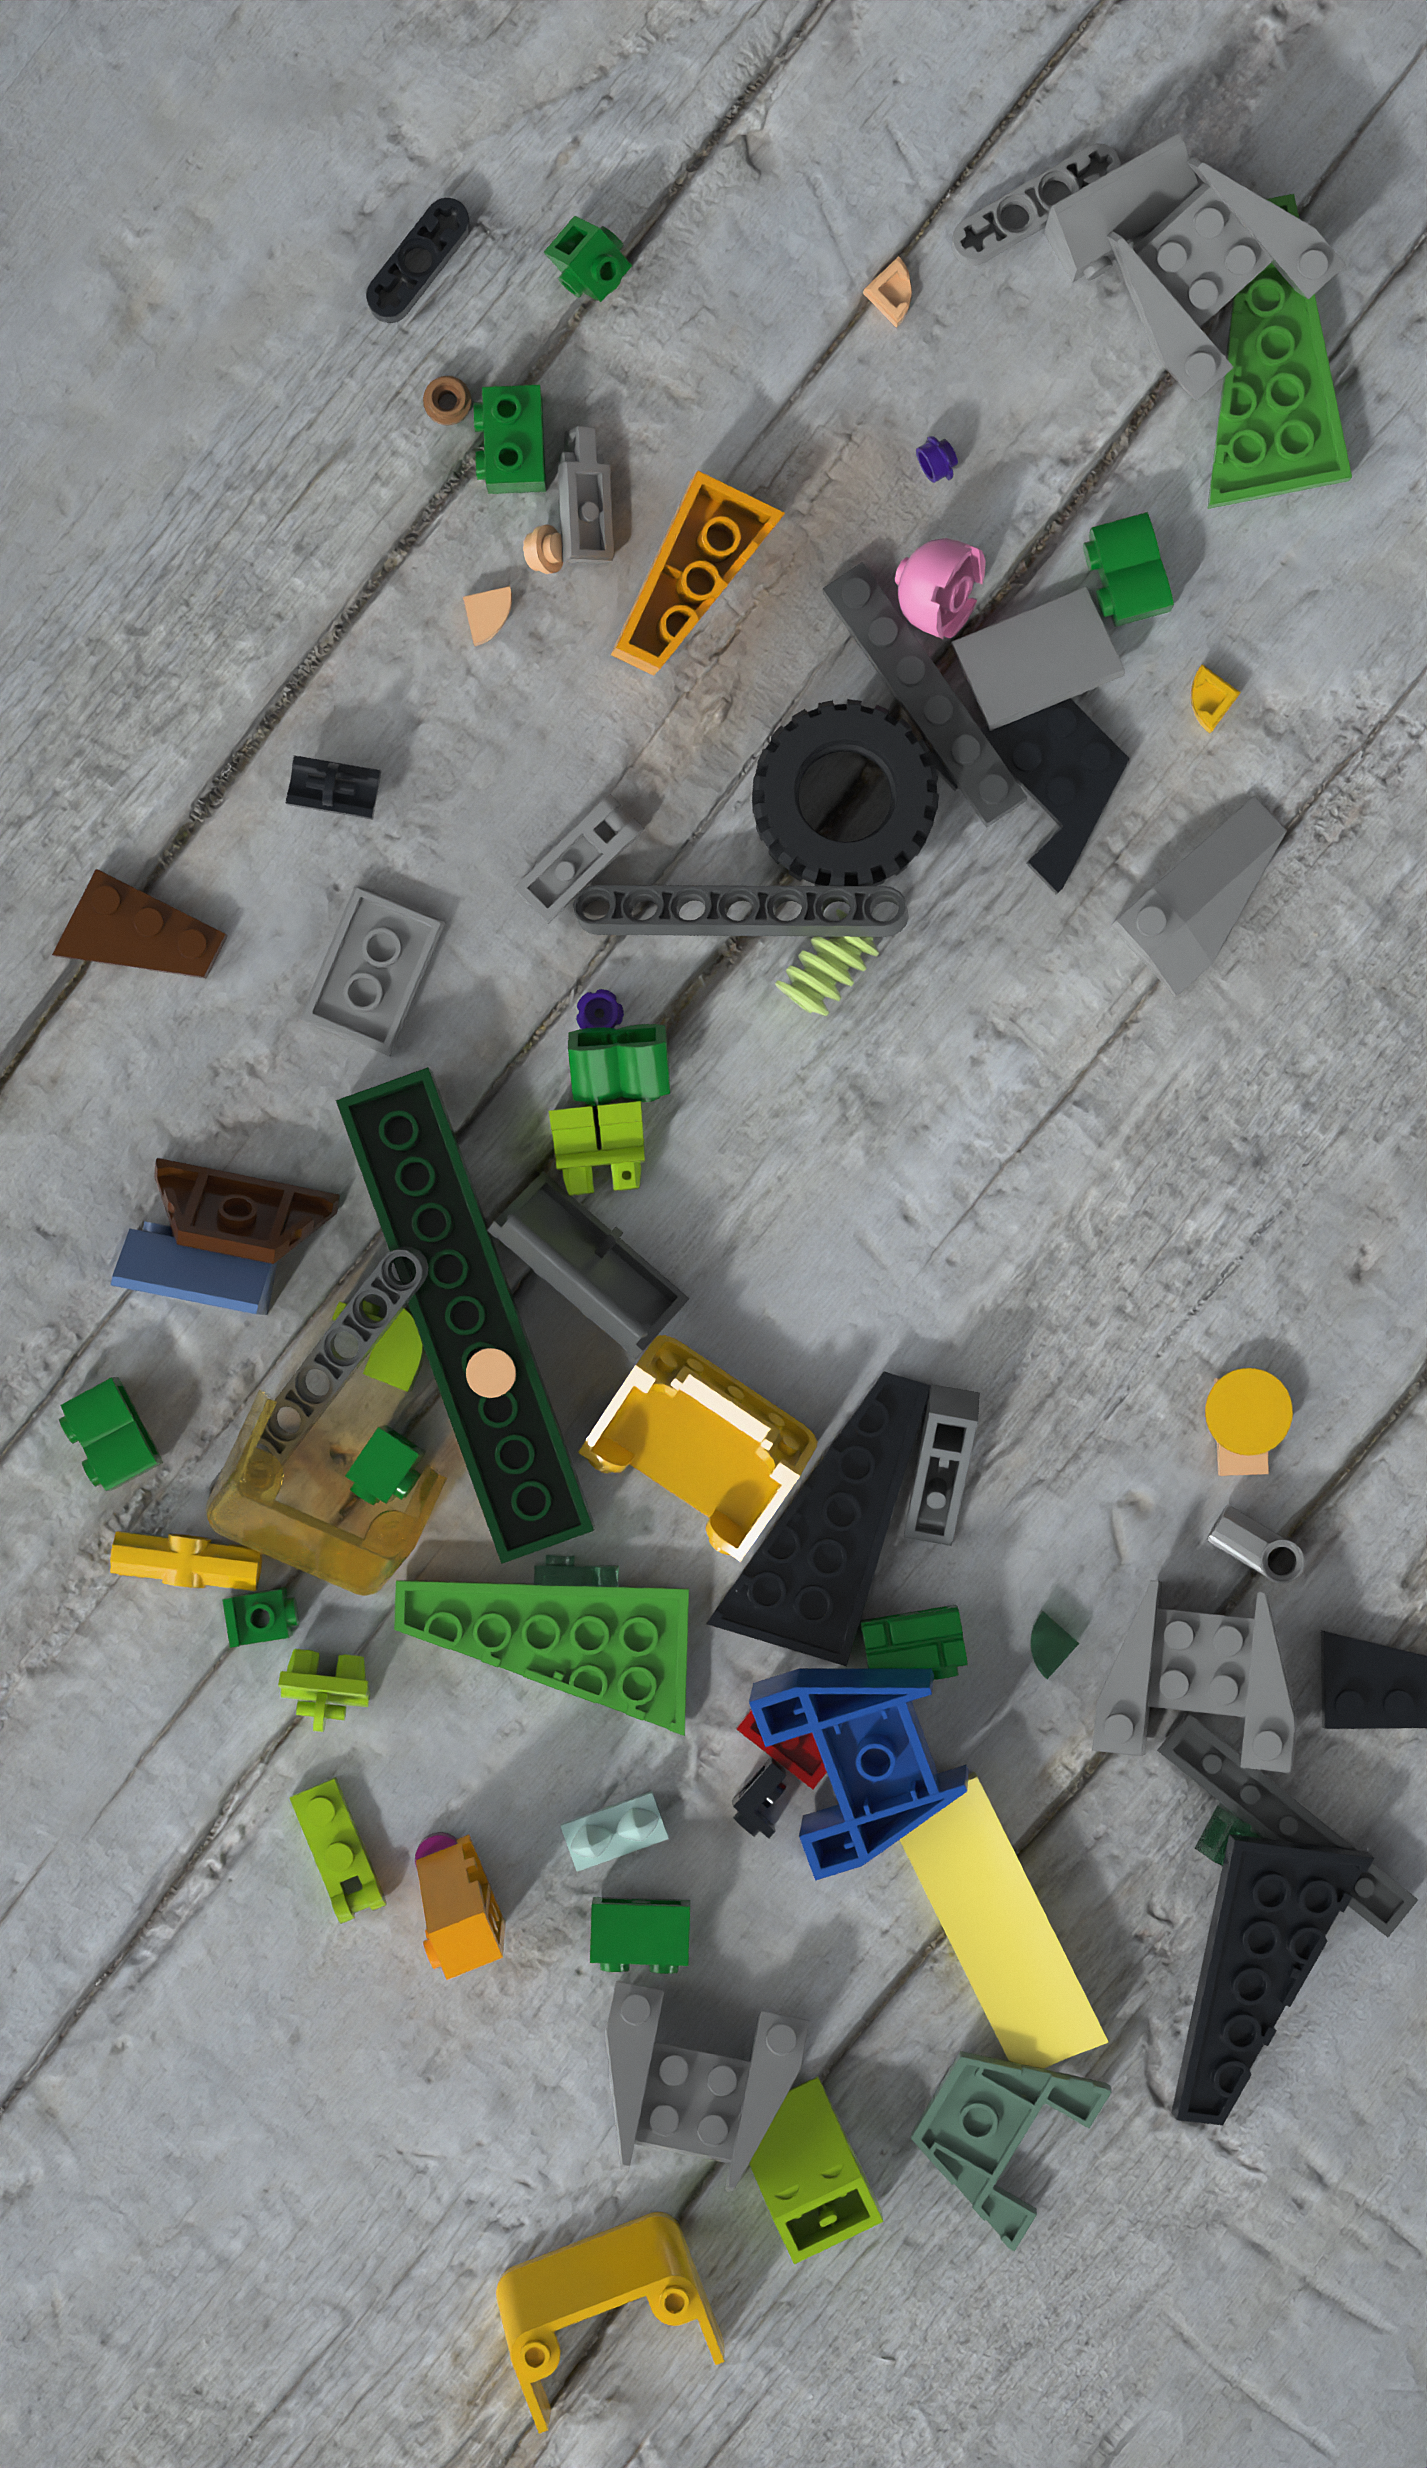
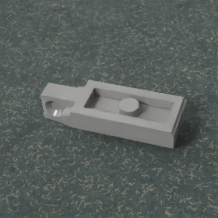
M576 426L569 431H565L564 452L559 454L558 478L563 562L607 564L612 562L614 558L610 464H604L603 455L596 454L595 427Z

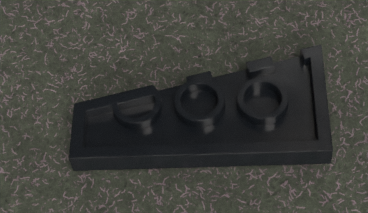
M1321 1630L1322 1728H1427V1655Z

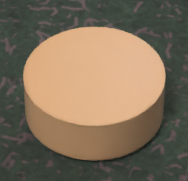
M495 1348L483 1349L474 1354L467 1364V1382L471 1389L480 1396L487 1398L499 1397L507 1393L515 1382V1364L512 1358L502 1350Z

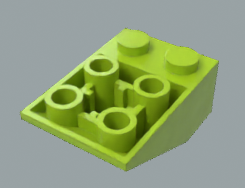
M817 2076L790 2089L749 2165L772 2219L795 2265L884 2221L881 2207L819 2077Z

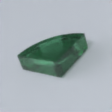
M1041 1610L1032 1625L1030 1649L1034 1664L1039 1672L1048 1680L1079 1645V1642Z

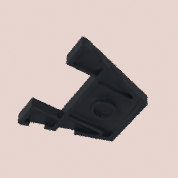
M1071 698L992 731L989 730L988 726L980 729L1018 784L1061 827L1026 863L1056 895L1063 889L1130 759ZM931 752L928 757L931 764L935 765L937 774L956 791L958 786L934 752Z

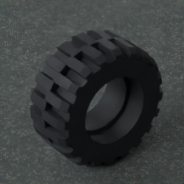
M847 699L846 704L834 705L833 700L818 703V708L807 712L803 709L793 715L792 721L784 727L780 726L771 736V741L766 749L762 750L757 762L752 790V810L756 821V829L761 841H764L769 849V855L777 864L781 863L787 868L789 875L800 882L804 879L815 884L814 886H878L883 884L886 879L893 875L897 876L906 869L913 858L918 856L926 843L934 824L939 802L936 767L930 762L928 757L930 751L923 739L918 740L912 733L913 727L903 718L898 721L888 715L889 710L876 704L875 708L862 706L861 700ZM853 752L869 758L879 766L889 783L891 802L885 820L872 834L856 841L840 842L820 835L807 823L800 808L799 788L803 776L813 763L831 753Z

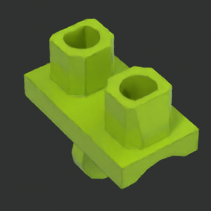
M294 1649L287 1671H280L278 1686L281 1687V1698L298 1699L296 1715L314 1717L313 1731L324 1732L327 1719L345 1721L347 1707L342 1705L368 1707L370 1689L369 1683L366 1681L364 1657L347 1654L339 1655L336 1676L318 1675L320 1661L318 1652Z

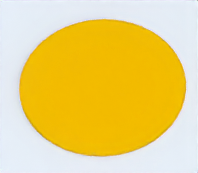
M1242 1368L1227 1373L1214 1384L1207 1397L1205 1417L1210 1433L1222 1447L1239 1455L1252 1456L1270 1451L1285 1438L1291 1426L1293 1407L1287 1389L1275 1376L1261 1369Z

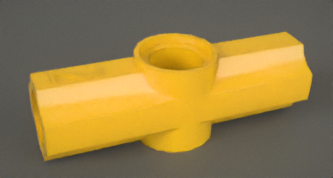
M116 1531L111 1549L110 1573L139 1578L162 1579L164 1584L180 1587L205 1588L206 1585L257 1591L261 1576L263 1549L235 1544L211 1543L212 1539L192 1535L168 1534V1537Z

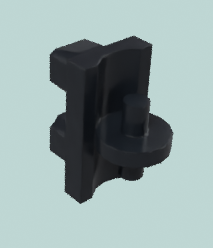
M294 755L285 803L295 807L373 820L381 770Z

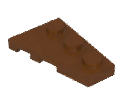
M95 869L52 955L60 958L79 959L101 964L120 965L206 979L228 935Z

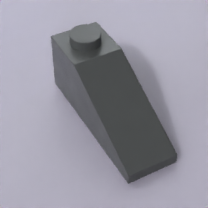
M935 1384L931 1385L904 1538L952 1546L978 1425L980 1392Z

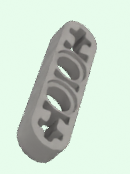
M1096 143L1090 145L963 219L956 226L952 236L951 248L954 256L965 265L977 266L1045 228L1051 206L1054 204L1049 203L1045 199L1043 194L1044 186L1051 181H1061L1068 186L1071 195L1080 190L1076 177H1080L1089 170L1090 159L1095 158L1099 164L1107 161L1109 166L1107 167L1106 175L1121 166L1118 153L1106 144ZM1075 169L1076 177L1069 170ZM1095 173L1085 178L1082 187L1096 181L1101 176ZM1011 205L1023 207L1029 216L1028 223L1020 229L1007 227L1001 218V214L1006 207ZM991 217L995 231L1002 240L997 241L996 234L993 232L983 239L982 251L977 252L972 246L965 249L962 246L966 239L965 232L971 231L974 236H979L988 231L990 223L986 219Z

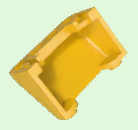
M658 1335L639 1359L578 1453L587 1458L588 1462L596 1470L603 1473H621L630 1464L706 1515L709 1520L706 1523L705 1530L712 1547L718 1552L731 1555L741 1562L801 1476L817 1448L818 1441L812 1431L803 1423L673 1337Z

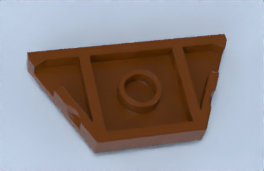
M157 1158L155 1162L154 1177L177 1245L274 1264L334 1217L339 1209V1194Z

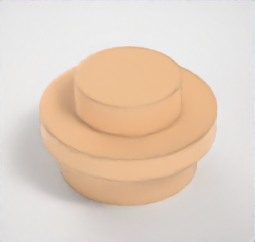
M546 524L536 527L533 532L526 535L523 551L529 567L534 571H541L544 574L558 572L564 563L562 559L561 534L553 526Z

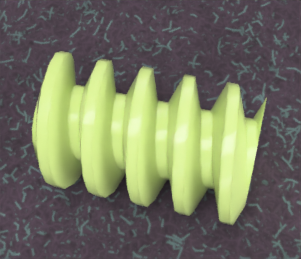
M836 910L839 920L847 916L842 910ZM814 936L811 943L817 955L802 950L798 957L805 969L790 965L786 969V973L792 985L778 980L775 985L808 1013L815 1012L827 1016L830 1012L823 999L827 997L840 1001L842 997L835 984L840 982L852 987L854 981L848 969L852 967L864 972L867 967L860 956L861 953L864 952L877 957L879 951L872 941L873 937H829L828 940Z

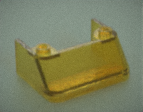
M259 1389L207 1501L206 1518L208 1523L221 1536L354 1594L367 1596L377 1593L414 1550L447 1478L435 1467L427 1464L405 1512L387 1510L378 1514L372 1520L364 1539L275 1500L284 1480L282 1465L274 1455L256 1447L277 1402L269 1393Z

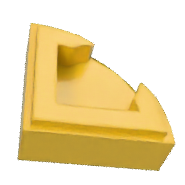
M1201 664L1192 682L1191 704L1201 726L1208 733H1211L1241 692Z

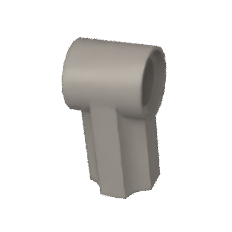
M1227 1504L1206 1539L1209 1543L1264 1575L1267 1579L1277 1583H1289L1296 1580L1304 1568V1555L1294 1542L1288 1541ZM1277 1547H1286L1293 1556L1292 1567L1284 1574H1274L1268 1566L1267 1559L1269 1553Z

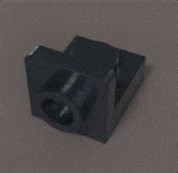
M771 1757L732 1799V1805L738 1811L733 1817L735 1821L753 1837L762 1832L769 1839L776 1832L775 1826L757 1809L761 1804L768 1809L787 1787L782 1783L783 1779L787 1776L785 1769Z

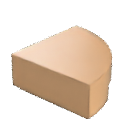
M899 256L863 292L896 328L904 320L909 310L912 296L909 271Z
M510 586L463 597L474 647L491 640L505 624L512 607Z

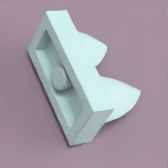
M653 1791L569 1820L560 1825L577 1872L669 1839Z

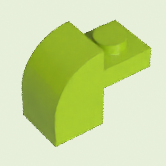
M366 1300L363 1301V1310L368 1318L375 1321L384 1319L378 1316L381 1306ZM338 1302L332 1320L335 1321L348 1303ZM405 1307L372 1349L363 1374L406 1392H412L426 1352L412 1313L408 1308Z

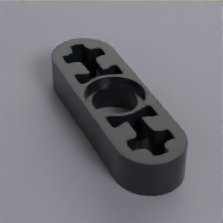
M441 198L433 202L370 282L366 292V299L369 309L376 319L384 323H395L402 320L465 241L470 232V220L467 209L460 201L453 198ZM452 213L457 214L456 222L459 228L456 231L451 228L444 230L438 240L439 244L445 248L439 251L430 239L422 235L424 232H427L433 239L440 229L437 217L440 214L449 217ZM416 248L425 249L432 255L431 266L422 273L411 272L404 263L406 255ZM398 270L407 282L415 286L413 289H409L404 282L396 294L400 304L397 307L388 304L382 309L380 308L381 300L378 293L381 290L390 293L399 283L398 278L392 273Z

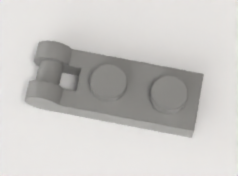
M611 794L605 797L514 887V890L548 924L624 849L631 845L645 829L635 818L630 821L619 810L621 804ZM603 823H606L616 833L607 844L595 832Z

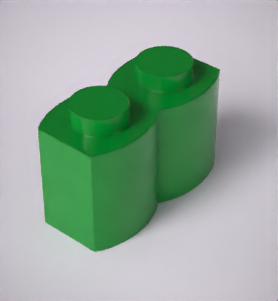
M1148 512L1091 527L1088 535L1089 541L1083 543V550L1089 570H1098L1103 587L1096 589L1102 616H1111L1114 627L1171 612L1174 606L1172 592Z
M637 1024L619 1029L595 1027L579 1029L568 1033V1056L574 1101L598 1106L608 1104L613 1099L620 1097L633 1098L635 1101L652 1102L661 1096L670 1094V1069L665 1025Z
M111 1377L60 1405L64 1416L59 1418L60 1425L72 1444L79 1441L83 1447L87 1459L82 1461V1466L95 1487L102 1485L105 1491H112L163 1463L156 1445L118 1377Z

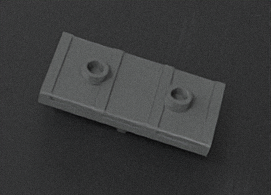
M544 1171L487 1230L534 1269L536 1274L542 1279L544 1278L580 1309L583 1315L595 1322L626 1349L627 1353L635 1360L690 1299L620 1238L623 1232L618 1227L611 1231L575 1198L569 1196L568 1192Z

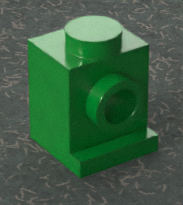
M286 1587L232 1595L222 1599L230 1648L290 1638L293 1636L292 1627L299 1626L297 1602L295 1597L287 1598ZM261 1608L268 1612L270 1620L267 1626L260 1627L253 1622L252 1615L256 1609Z

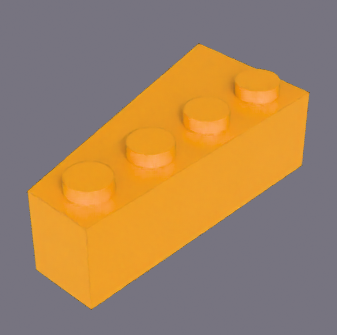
M697 470L688 484L610 655L654 676L784 516L785 512Z

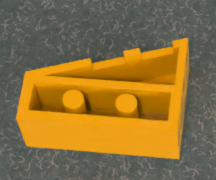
M469 1834L456 1839L458 1843L456 1845L416 1860L427 1927L425 1929L427 1940L423 1941V1945L432 1968L441 1967L446 1980L503 1958L506 1922Z

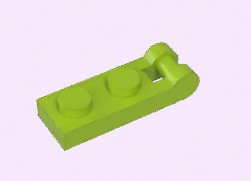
M332 1778L291 1795L289 1799L340 1924L355 1919L356 1912L368 1907L374 1911L386 1906L385 1895L337 1778ZM358 1875L363 1889L347 1895L343 1881Z

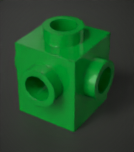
M574 216L544 251V254L562 273L558 280L570 293L578 298L584 293L599 302H602L608 294L612 293L619 286L622 277L632 267V264L620 252L624 246L623 243L613 232L604 226L599 228L577 216Z

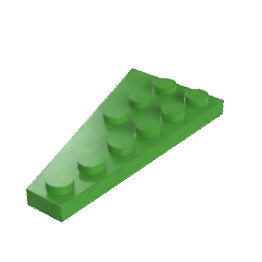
M1294 194L1266 199L1299 218ZM1270 263L1233 297L1226 359L1234 368L1223 377L1207 509L1347 482L1352 478L1315 294L1310 299H1307L1297 293L1277 268Z
M396 1580L394 1630L473 1657L494 1667L503 1668L535 1682L592 1703L601 1704L633 1718L653 1723L685 1736L689 1588Z

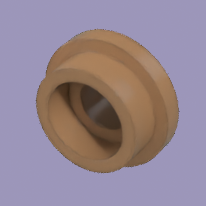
M441 376L434 379L426 387L423 395V405L427 415L434 422L448 426L457 424L466 418L471 409L472 398L467 385L462 380L453 376ZM451 394L457 399L456 405L451 409L441 408L439 400L443 395Z

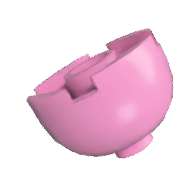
M943 538L931 540L917 548L910 558L905 557L897 568L895 582L899 585L898 599L900 607L908 621L920 630L943 639V636L947 638L954 637L965 625L976 605L977 600L974 598L968 599L974 582L983 584L986 562L983 551L957 540Z

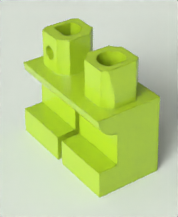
M641 1101L597 1106L602 1144L601 1150H598L594 1108L592 1106L549 1111L556 1166L558 1171L563 1170V1179L569 1196L595 1193L592 1167L611 1165L614 1191L640 1188V1162H645Z

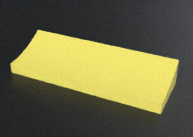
M970 1773L966 1793L900 1839V1842L1008 2060L1045 2069L1067 2058L1109 2043L976 1773Z

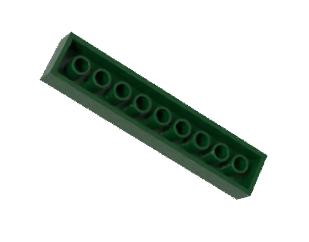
M427 1067L336 1100L389 1251L408 1246L421 1251L426 1257L428 1275L422 1286L408 1302L501 1564L594 1531L596 1527L492 1236L487 1231L489 1228L433 1071ZM404 1256L395 1258L393 1263L400 1282H412L416 1276V1267L413 1261ZM487 1348L504 1351L512 1358L516 1367V1379L511 1389L504 1395L495 1398H487L475 1393L469 1386L466 1378V1368L471 1357Z

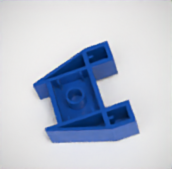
M799 1668L753 1683L749 1704L765 1747L813 1733L839 1803L838 1805L815 1811L802 1817L799 1838L815 1881L862 1867L967 1792L969 1776L967 1764L938 1773L912 1703L913 1700L932 1695L934 1681L932 1669Z

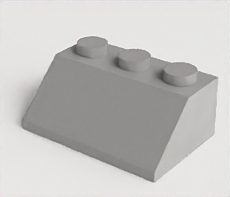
M1180 133L1173 135L1051 206L1044 235L1072 283L1083 276H1086L1088 281L1093 280L1113 266L1111 260L1116 257L1107 237L1112 231L1122 236L1133 249L1200 187L1194 170L1187 163L1190 157Z

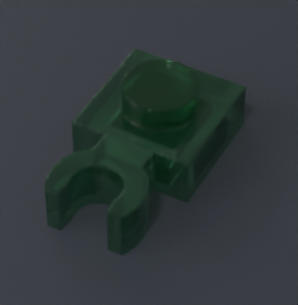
M546 1554L545 1563H536L534 1566V1585L618 1587L619 1565L575 1564V1555Z

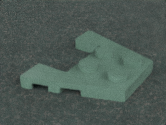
M960 2051L912 2130L911 2139L952 2185L954 2184L971 2202L972 2208L984 2221L987 2220L1000 2235L1001 2241L1015 2252L1037 2216V2208L995 2185L1044 2104L1051 2106L1090 2129L1112 2093V2089L1105 2082Z

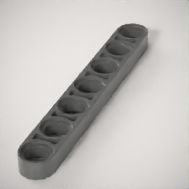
M593 885L581 890L573 903L574 913L582 929L589 934L888 937L901 932L907 925L909 918L906 901L901 892L887 886ZM602 900L609 903V911L604 917L592 920L584 916L586 907L593 901ZM648 900L657 904L655 914L649 919L638 920L632 917V910L639 902ZM689 901H700L705 905L704 913L695 920H685L679 916L680 909ZM746 901L753 905L752 913L744 920L736 921L727 916L728 909L736 902ZM793 901L801 905L800 914L793 920L783 921L775 916L776 909L784 902ZM833 902H845L850 906L848 915L842 920L830 921L823 916L825 908ZM882 902H892L899 907L897 915L893 919L884 922L873 918V909Z
M403 1246L383 1257L212 1481L208 1489V1499L216 1513L224 1517H235L248 1510L256 1502L424 1283L428 1275V1263L421 1251L414 1247ZM404 1256L413 1261L416 1267V1276L412 1282L402 1283L393 1276L392 1263L395 1258ZM376 1294L386 1302L387 1314L383 1320H372L364 1313L363 1301L367 1295ZM348 1332L357 1339L358 1352L356 1356L344 1358L337 1353L334 1340L338 1333ZM317 1369L327 1375L330 1384L329 1390L325 1395H315L307 1388L306 1376L310 1370ZM282 1407H291L299 1413L301 1426L297 1432H286L279 1426L277 1414ZM263 1444L268 1447L273 1456L270 1468L265 1470L258 1469L251 1463L249 1451L252 1445ZM225 1481H235L243 1488L244 1500L241 1505L231 1506L223 1500L221 1487Z

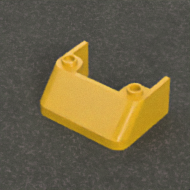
M663 2212L646 2214L512 2266L501 2275L496 2289V2299L510 2358L539 2434L548 2431L551 2415V2406L541 2379L551 2375L560 2361L561 2350L554 2331L646 2296L654 2316L667 2325L678 2326L698 2319L715 2365L725 2362L724 2339L681 2227L671 2215Z

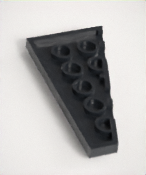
M885 1371L882 1372L708 1619L707 1625L847 1667L931 1385Z
M1229 1834L1171 2111L1176 2120L1224 2125L1252 2075L1250 2068L1263 2045L1268 2046L1277 2031L1274 2026L1286 2006L1291 2007L1328 1942L1325 1937L1338 1913L1340 1911L1344 1913L1353 1897L1350 1892L1362 1872L1367 1873L1375 1859L1369 1852Z

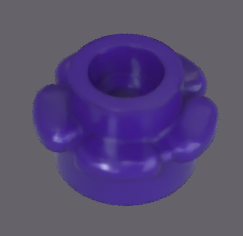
M934 436L927 437L926 443L916 448V456L924 474L932 483L944 477L947 480H951L954 475L952 468L958 465L954 449L946 439L939 441Z
M599 989L596 993L588 992L584 994L577 1003L579 1014H577L576 1020L581 1029L595 1027L614 1028L616 1025H620L623 1021L624 1011L622 1005L617 1003L616 995L604 989ZM597 1009H602L604 1011V1016L601 1018H597L595 1016V1011Z

